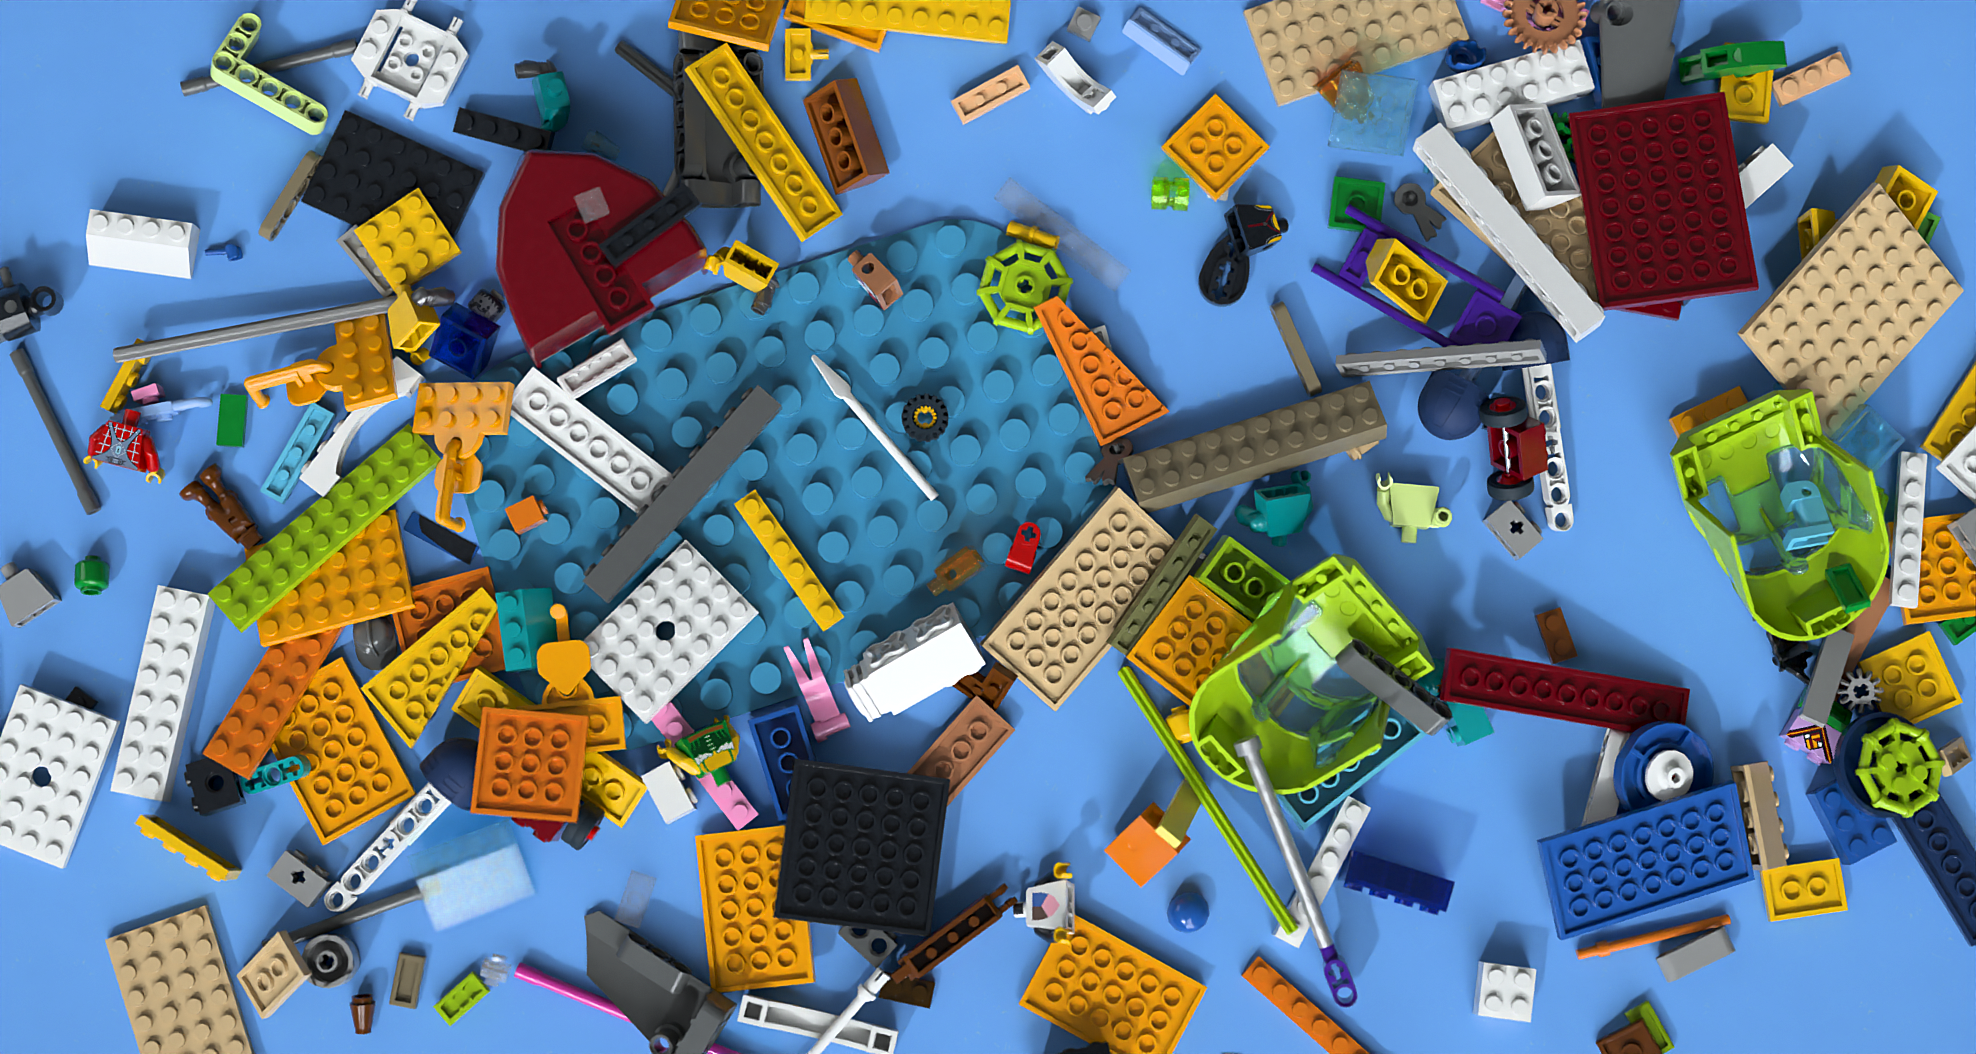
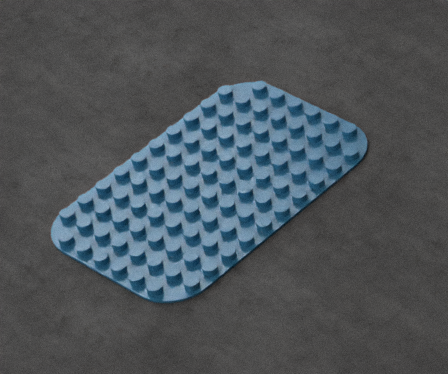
M951 219L929 223L774 273L773 275L778 280L779 288L775 289L771 308L763 316L753 312L750 308L757 293L738 284L651 312L611 336L603 335L595 340L600 330L598 329L542 361L543 368L538 371L561 388L557 378L584 362L590 349L592 356L623 338L637 358V362L575 400L671 474L680 465L685 467L691 460L689 458L691 452L698 445L700 447L705 445L708 441L706 438L708 433L715 426L718 428L722 426L726 421L724 419L725 414L733 406L736 409L743 402L741 397L750 387L755 389L759 385L782 405V410L609 604L583 582L586 578L583 574L591 564L595 563L597 565L603 559L601 554L609 544L615 545L620 540L619 533L627 524L632 526L637 521V513L510 415L508 435L484 436L482 445L475 453L483 464L481 485L475 492L463 494L485 566L490 567L496 593L551 587L554 604H562L568 610L570 641H584L662 562L687 540L759 612L671 700L693 730L713 724L715 717L718 721L724 719V715L733 718L803 695L783 647L789 646L809 680H813L803 641L807 637L828 686L844 681V670H848L851 666L857 665L864 659L862 653L866 652L868 647L883 642L896 631L905 630L914 621L929 616L942 605H949L953 602L975 638L987 635L1113 490L1112 484L1104 486L1102 478L1096 485L1092 481L1086 482L1085 476L1103 459L1092 428L1043 327L1033 332V335H1028L1027 332L1001 325L996 326L993 324L994 320L980 296H977L976 290L979 289L986 265L985 258L1010 246L1016 240L993 226L977 221ZM856 250H860L864 256L872 253L897 279L903 295L885 311L860 285L852 272L853 266L848 261V257ZM1017 253L1001 263L1005 267L1014 264L1018 260ZM1024 253V259L1034 261L1030 254ZM996 269L990 286H998L1001 272ZM1024 280L1022 284L1018 283L1017 287L1021 288L1022 293L1032 290L1028 280ZM999 293L991 295L1001 311L1006 305L1002 302ZM1010 310L1007 317L1025 321L1026 316L1024 313ZM1035 312L1031 313L1033 320L1038 318ZM528 352L495 365L476 382H511L514 384L515 390L531 368L537 369ZM812 355H816L849 384L851 393L937 491L939 495L933 501L919 488L843 399L834 395L811 359ZM918 394L935 395L947 407L949 416L948 426L944 434L940 435L937 440L919 442L914 438L912 439L904 430L902 424L903 408L909 399L915 398V395ZM921 412L918 415L920 424L924 422L930 424L933 420V416L929 412L927 414ZM753 490L757 491L845 616V618L825 632L822 631L735 507L734 503ZM532 495L537 500L542 499L549 512L545 514L547 522L520 535L517 534L505 508ZM1026 522L1036 524L1041 534L1030 574L1005 567L1017 530ZM1028 528L1027 531H1022L1021 533L1025 536V541H1029L1030 538H1036L1033 528ZM670 621L660 623L656 629L657 637L660 640L666 641L672 639L675 635L674 624ZM592 668L582 679L593 689L595 699L618 696ZM538 669L519 671L527 698L536 705L542 704L543 693L549 682L539 674ZM622 700L627 749L604 752L628 751L665 740L666 738L652 720L648 724L644 723Z

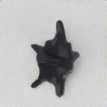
M1767 631L1766 635L1774 655L1772 661L1774 665L1778 666L1779 672L1786 670L1804 684L1809 685L1810 678L1805 674L1804 669L1808 666L1806 660L1811 658L1813 654L1806 651L1808 650V644L1805 641L1799 642L1779 638Z

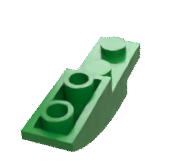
M1754 41L1701 49V54L1678 59L1680 83L1683 86L1729 75H1735L1738 78L1787 67L1784 41Z

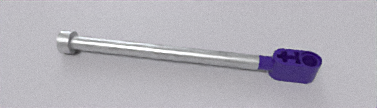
M1255 734L1242 738L1233 745L1238 757L1244 756L1323 957L1324 975L1334 1001L1341 1007H1350L1357 1001L1355 983L1346 960L1336 950L1259 753V750L1263 748L1259 735ZM1332 964H1336L1339 967L1341 978L1338 980L1334 970L1331 968ZM1344 987L1352 990L1351 995L1346 998L1340 997L1337 993Z

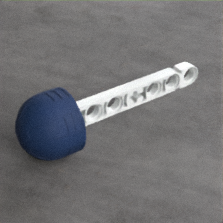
M1528 311L1519 314L1522 318L1508 342H1520L1527 339L1541 340L1547 353L1546 363L1502 366V370L1522 368L1529 416L1540 421L1539 415L1544 410L1550 416L1549 422L1544 427L1546 429V441L1552 440V445L1546 447L1548 455L1555 454V457H1548L1547 460L1548 464L1552 461L1555 462L1557 473L1554 476H1551L1548 471L1540 473L1543 500L1548 506L1545 508L1548 526L1554 531H1567L1574 523L1572 504H1568L1570 491L1551 364L1570 360L1568 342L1563 327L1554 317L1539 311ZM1542 377H1543V380L1534 381V378H1542ZM1538 385H1542L1545 388L1546 394L1543 399H1539L1535 394ZM1555 487L1561 490V498L1557 502L1551 496V492ZM1560 512L1565 516V524L1562 527H1559L1555 522L1556 515Z
M464 737L450 738L441 742L427 755L419 766L428 783L390 822L391 825L344 873L341 881H337L328 890L324 902L330 911H346L358 899L356 895L364 893L408 845L411 846L451 803L463 810H471L479 742ZM429 799L432 802V809L425 814L421 806L423 801ZM408 818H412L414 821V828L410 832H406L404 829V822ZM389 839H394L392 843L394 846L393 849L388 848L390 845L388 841ZM375 855L379 863L377 868L371 870L368 862L370 857ZM358 874L361 878V883L359 887L354 889L351 886V878L353 875ZM337 893H341L343 896V903L339 907L333 904V897Z

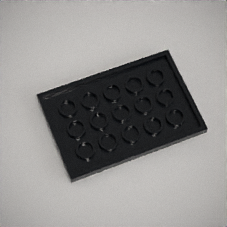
M345 110L301 202L352 226L356 224L359 227L419 188L452 238L455 239L485 177V173Z

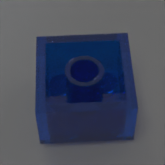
M455 302L441 315V324L437 327L429 356L474 380L488 366L501 326Z

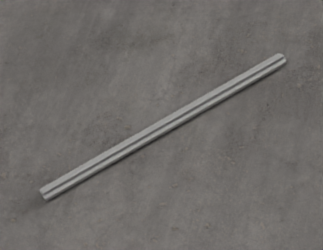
M397 295L116 347L113 349V357L115 362L120 363L388 312V308L398 297Z

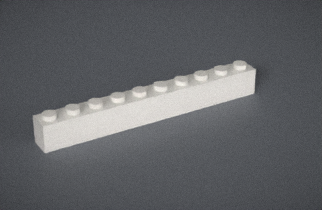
M1438 123L1415 140L1413 151L1571 338L1577 343L1598 328L1605 318L1602 307L1589 298L1585 287L1572 278L1568 267L1554 257L1551 247L1546 243L1543 244L1537 237L1534 227L1531 224H1526L1520 217L1521 215L1517 207L1508 203L1504 198L1503 191L1497 185L1491 183L1486 171L1481 166H1477L1471 159L1469 151L1456 142L1453 132L1449 128H1445L1441 123Z

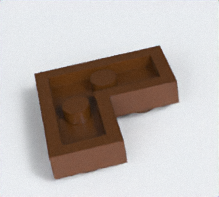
M996 662L987 677L976 672L962 677L952 686L972 700L977 695L990 708L996 711L1018 675Z

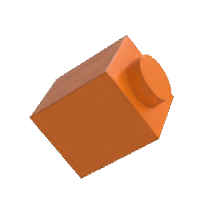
M533 495L505 508L515 532L519 535L547 522L545 514L549 513L543 500H537Z

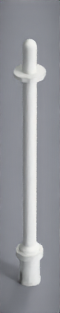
M877 967L867 981L857 987L858 995L807 1054H821L861 1006L870 1000L874 1001L876 998L875 994L890 979V976L887 973L885 974L884 970Z

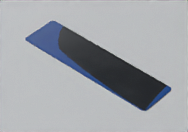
M412 512L404 526L405 531L468 565L471 564L479 550L477 545L415 512Z

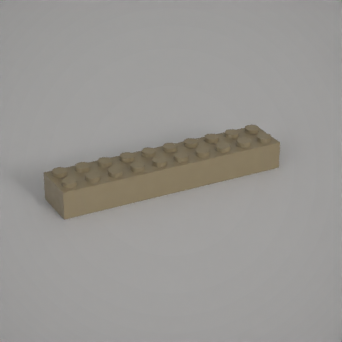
M1370 381L1125 457L1123 458L1124 471L1136 504L1146 513H1151L1385 439L1387 423Z

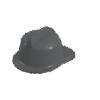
M389 615L353 624L355 652L358 661L364 667L380 671L394 661L397 655L394 624Z

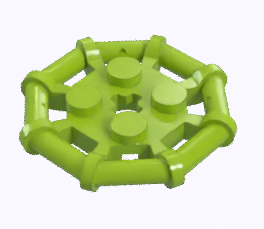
M1016 239L1015 243L985 258L986 265L976 293L977 296H980L994 320V325L1005 326L1027 332L1028 335H1033V332L1042 328L1039 319L1033 320L1031 313L1035 312L1033 306L1048 300L1052 287H1059L1057 296L1066 304L1070 286L1073 284V278H1070L1056 254L1057 250L1053 247L1049 249L1023 242L1022 239ZM1017 253L1018 260L1014 264L1005 267L1001 263ZM1024 253L1039 256L1042 259L1040 263L1024 259ZM1048 263L1051 264L1058 278L1051 280L1044 268ZM996 269L1001 272L998 286H990ZM1024 280H1028L1029 286L1032 287V290H1027L1026 293H1022L1021 288L1017 287L1018 283L1022 284ZM999 293L1002 302L1006 305L1001 311L991 295ZM1010 310L1026 314L1025 321L1007 317Z
M1890 718L1888 723L1870 734H1864L1862 737L1863 746L1858 770H1855L1856 775H1859L1872 799L1871 804L1875 808L1881 807L1899 813L1904 818L1912 817L1913 813L1931 801H1937L1939 798L1938 788L1945 760H1942L1929 737L1930 732L1926 728L1920 729L1900 722L1897 718ZM1900 733L1913 738L1910 741L1900 740ZM1888 735L1889 742L1881 746L1879 740ZM1920 745H1922L1930 761H1924L1918 749ZM1872 752H1874V757H1877L1876 763L1872 764V767H1869ZM1897 761L1902 764L1903 772H1896L1895 768L1898 767ZM1931 768L1929 782L1927 786L1923 783V781L1928 776L1927 769ZM1871 774H1873V776L1875 777L1880 787L1879 789L1877 788ZM1917 790L1921 796L1910 802L1909 794ZM1888 793H1895L1894 795L1898 796V802L1887 799Z

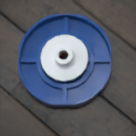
M1670 721L1648 723L1630 735L1616 757L1613 772L1615 792L1625 810L1628 812L1712 786L1714 763L1711 751L1705 740L1687 726Z

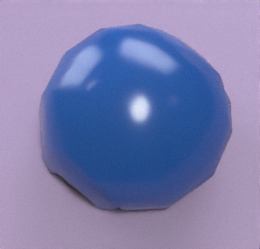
M1464 40L1454 41L1446 50V63L1457 74L1481 68L1486 59V48L1480 49L1475 40L1469 42Z
M1192 892L1183 893L1172 899L1167 910V917L1171 926L1175 930L1184 933H1192L1201 929L1206 924L1210 914L1208 903L1201 895Z

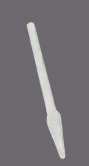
M812 355L811 359L834 395L843 399L919 488L933 501L939 495L937 491L851 393L849 384L816 355Z

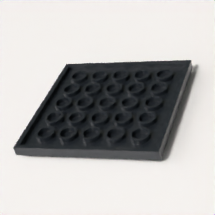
M794 758L772 917L930 937L950 779Z

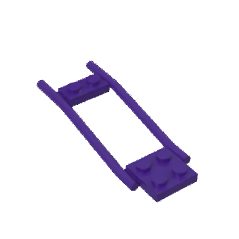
M1348 205L1345 214L1365 224L1366 228L1360 235L1339 275L1318 263H1315L1311 272L1442 347L1449 345L1467 346L1475 343L1493 344L1509 340L1522 316L1500 304L1506 293L1505 291L1356 207ZM1396 238L1409 250L1477 287L1449 338L1361 288L1368 277L1366 259L1377 239Z

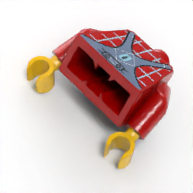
M125 409L122 423L108 420L106 424H102L90 435L88 444L89 455L83 460L85 464H89L93 460L95 462V469L105 462L144 473L148 470L149 473L146 476L148 483L152 482L153 475L158 478L159 484L165 477V471L160 468L158 452L154 439L150 436V431L137 428L141 412Z

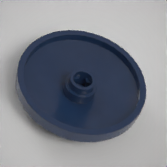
M1889 712L1870 713L1853 720L1841 733L1834 752V771L1842 793L1859 811L1877 818H1892L1902 815L1881 807L1875 808L1871 804L1872 799L1859 775H1856L1855 770H1858L1863 746L1862 737L1864 734H1870L1888 723L1890 718H1897L1900 722L1915 726L1904 717ZM1900 733V740L1910 741L1913 738ZM1887 735L1879 740L1880 745L1883 746L1888 743L1889 737ZM1920 745L1918 749L1924 761H1930L1922 745ZM1872 752L1869 767H1872V764L1876 763L1877 757H1874V752ZM1897 761L1898 767L1895 768L1896 772H1903L1902 764ZM1931 768L1927 769L1928 776L1923 781V783L1927 786L1929 782ZM1871 774L1877 788L1879 789L1880 787L1875 777L1873 776V774ZM1917 790L1909 794L1910 802L1921 796ZM1889 792L1887 799L1898 802V796L1894 795L1895 793Z

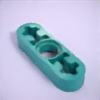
M299 754L258 767L250 781L241 777V786L246 793L255 794L304 778L310 773V761L306 756ZM296 764L300 765V769L289 772L288 767ZM273 767L277 768L280 772L279 781H275L271 776ZM262 776V782L252 784V779Z

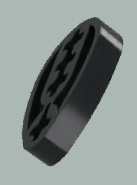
M1230 234L1222 239L1210 252L1198 277V289L1201 296L1208 303L1218 307L1230 306L1239 301L1246 290L1249 278V257L1238 260L1236 252L1233 253L1232 258L1229 257L1230 246L1227 245V242H1232ZM1230 264V269L1233 270V273H1228L1226 281L1229 282V285H1224L1222 290L1226 297L1216 300L1212 290L1216 291L1218 289L1219 282L1215 280L1220 279L1223 274V270L1219 269V267Z

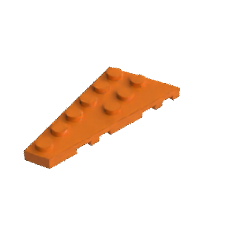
M1058 296L1033 306L1100 446L1170 412Z

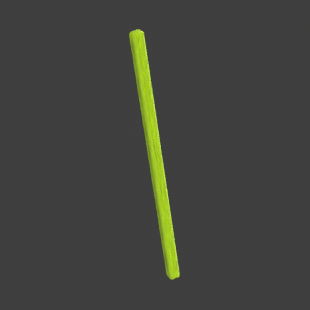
M1128 665L1124 666L1117 672L1124 685L1285 933L1288 935L1294 933L1299 927L1131 668Z

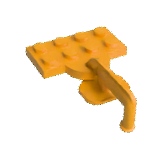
M386 313L334 323L337 344L325 349L317 360L306 359L295 362L288 367L249 376L244 380L246 390L261 409L267 407L270 403V397L263 394L261 389L286 383L288 400L295 406L315 403L321 399L327 390L334 392L343 391L344 406L348 412L398 399Z
M511 382L419 383L412 433L434 435L438 450L444 454L443 459L436 466L434 479L435 488L438 490L435 518L437 523L456 532L464 531L466 522L462 517L453 518L450 516L453 494H470L480 487L483 464L475 453L482 445L484 436L508 435L514 384Z
M554 604L550 609V613L556 619L558 642L546 643L537 652L538 672L549 682L543 693L542 704L515 707L516 710L589 716L586 753L627 749L621 696L595 699L593 689L586 681L582 680L591 669L589 647L580 640L570 641L568 610L562 604Z

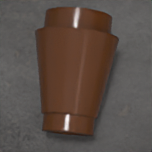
M372 994L353 995L352 1002L349 1005L355 1033L369 1034L371 1033L376 1001L373 1000Z

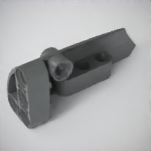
M1600 0L1592 5L1590 16L1593 22L1599 24L1602 109L1664 100L1675 53V45L1671 40L1680 0Z
M601 910L585 915L587 939L586 975L649 1041L651 1053L707 1054L733 1014L737 1003L691 975V969ZM660 1038H664L668 1042L669 1048L661 1044Z

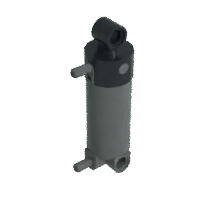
M9 267L0 268V276L4 286L0 289V343L13 341L39 332L41 330L39 316H55L61 312L64 300L58 292L49 287L41 286L30 294L24 284L18 283L14 285ZM51 295V303L43 307L44 298Z

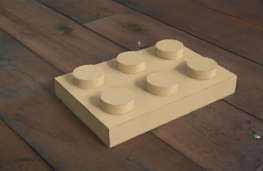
M284 930L278 932L236 976L261 1019L270 1017L312 973L287 931Z

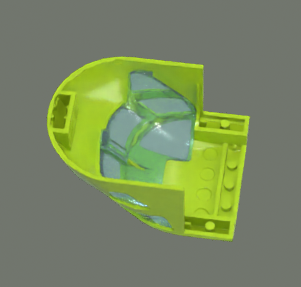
M1794 389L1769 392L1680 435L1670 452V457L1686 512L1697 530L1707 540L1714 557L1730 578L1734 590L1759 625L1779 638L1793 641H1808L1835 633L1851 623L1866 609L1845 614L1825 577V569L1850 562L1871 601L1881 587L1889 562V540L1873 471L1823 435L1812 390ZM1802 480L1810 481L1819 489L1835 532L1827 535L1828 544L1785 551L1782 541L1788 530L1797 529L1798 525L1793 512H1785L1780 494L1786 483Z
M1336 553L1332 554L1279 589L1268 601L1255 621L1243 632L1232 648L1221 657L1205 677L1192 700L1189 712V729L1196 750L1206 764L1222 778L1241 788L1258 792L1244 756L1238 757L1233 745L1242 738L1258 734L1263 746L1259 753L1275 794H1292L1320 784L1382 747L1390 710L1388 704L1345 673L1337 665L1335 656L1352 639L1356 638L1415 681L1435 668L1421 633L1355 559Z

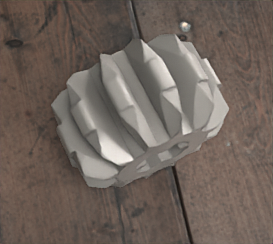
M1857 668L1856 678L1848 671L1846 676L1850 681L1840 680V684L1846 687L1845 689H1837V693L1846 694L1845 697L1840 699L1841 704L1851 700L1848 710L1852 711L1856 704H1858V712L1864 713V704H1866L1869 710H1873L1874 706L1870 701L1881 702V699L1874 695L1875 693H1882L1884 690L1881 687L1874 688V685L1881 681L1878 677L1869 681L1873 673L1872 671L1868 670L1864 677H1862V669ZM1864 684L1866 687L1863 689L1867 690L1866 694L1859 695L1858 698L1855 697L1854 694L1857 692L1853 691L1854 687H1860Z

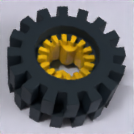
M926 393L924 395H915L916 397L909 399L903 408L902 424L904 430L912 439L914 438L919 442L937 440L940 435L944 434L948 426L949 416L947 407L935 395L930 396ZM921 412L923 414L929 412L932 414L933 420L930 424L926 422L920 424L918 415Z

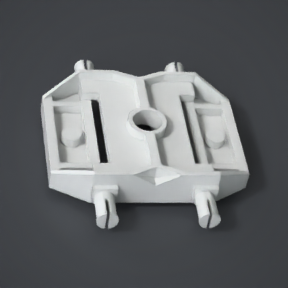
M406 0L400 10H376L351 58L364 77V83L358 95L368 99L373 87L377 86L395 93L410 102L403 116L413 121L419 108L426 109L445 105L469 58V54L458 41L457 36L463 21L453 17L448 30H441L411 14L418 0ZM399 27H402L403 29L381 72L377 71ZM411 54L419 56V61L415 66L406 65V58Z

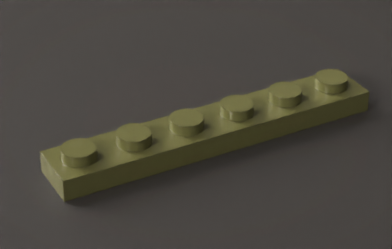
M1194 514L1106 641L1108 644L1125 656L1129 654L1171 598L1218 530L1201 516Z

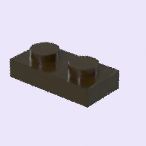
M890 976V979L880 988L878 998L930 1009L935 982L917 978L911 981L907 976L896 984Z

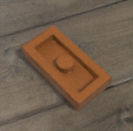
M1561 607L1534 616L1551 665L1578 656Z

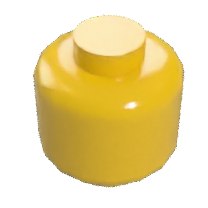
M1186 705L1171 709L1172 714L1166 717L1165 722L1175 738L1179 741L1180 745L1192 741L1189 729L1190 709H1187Z

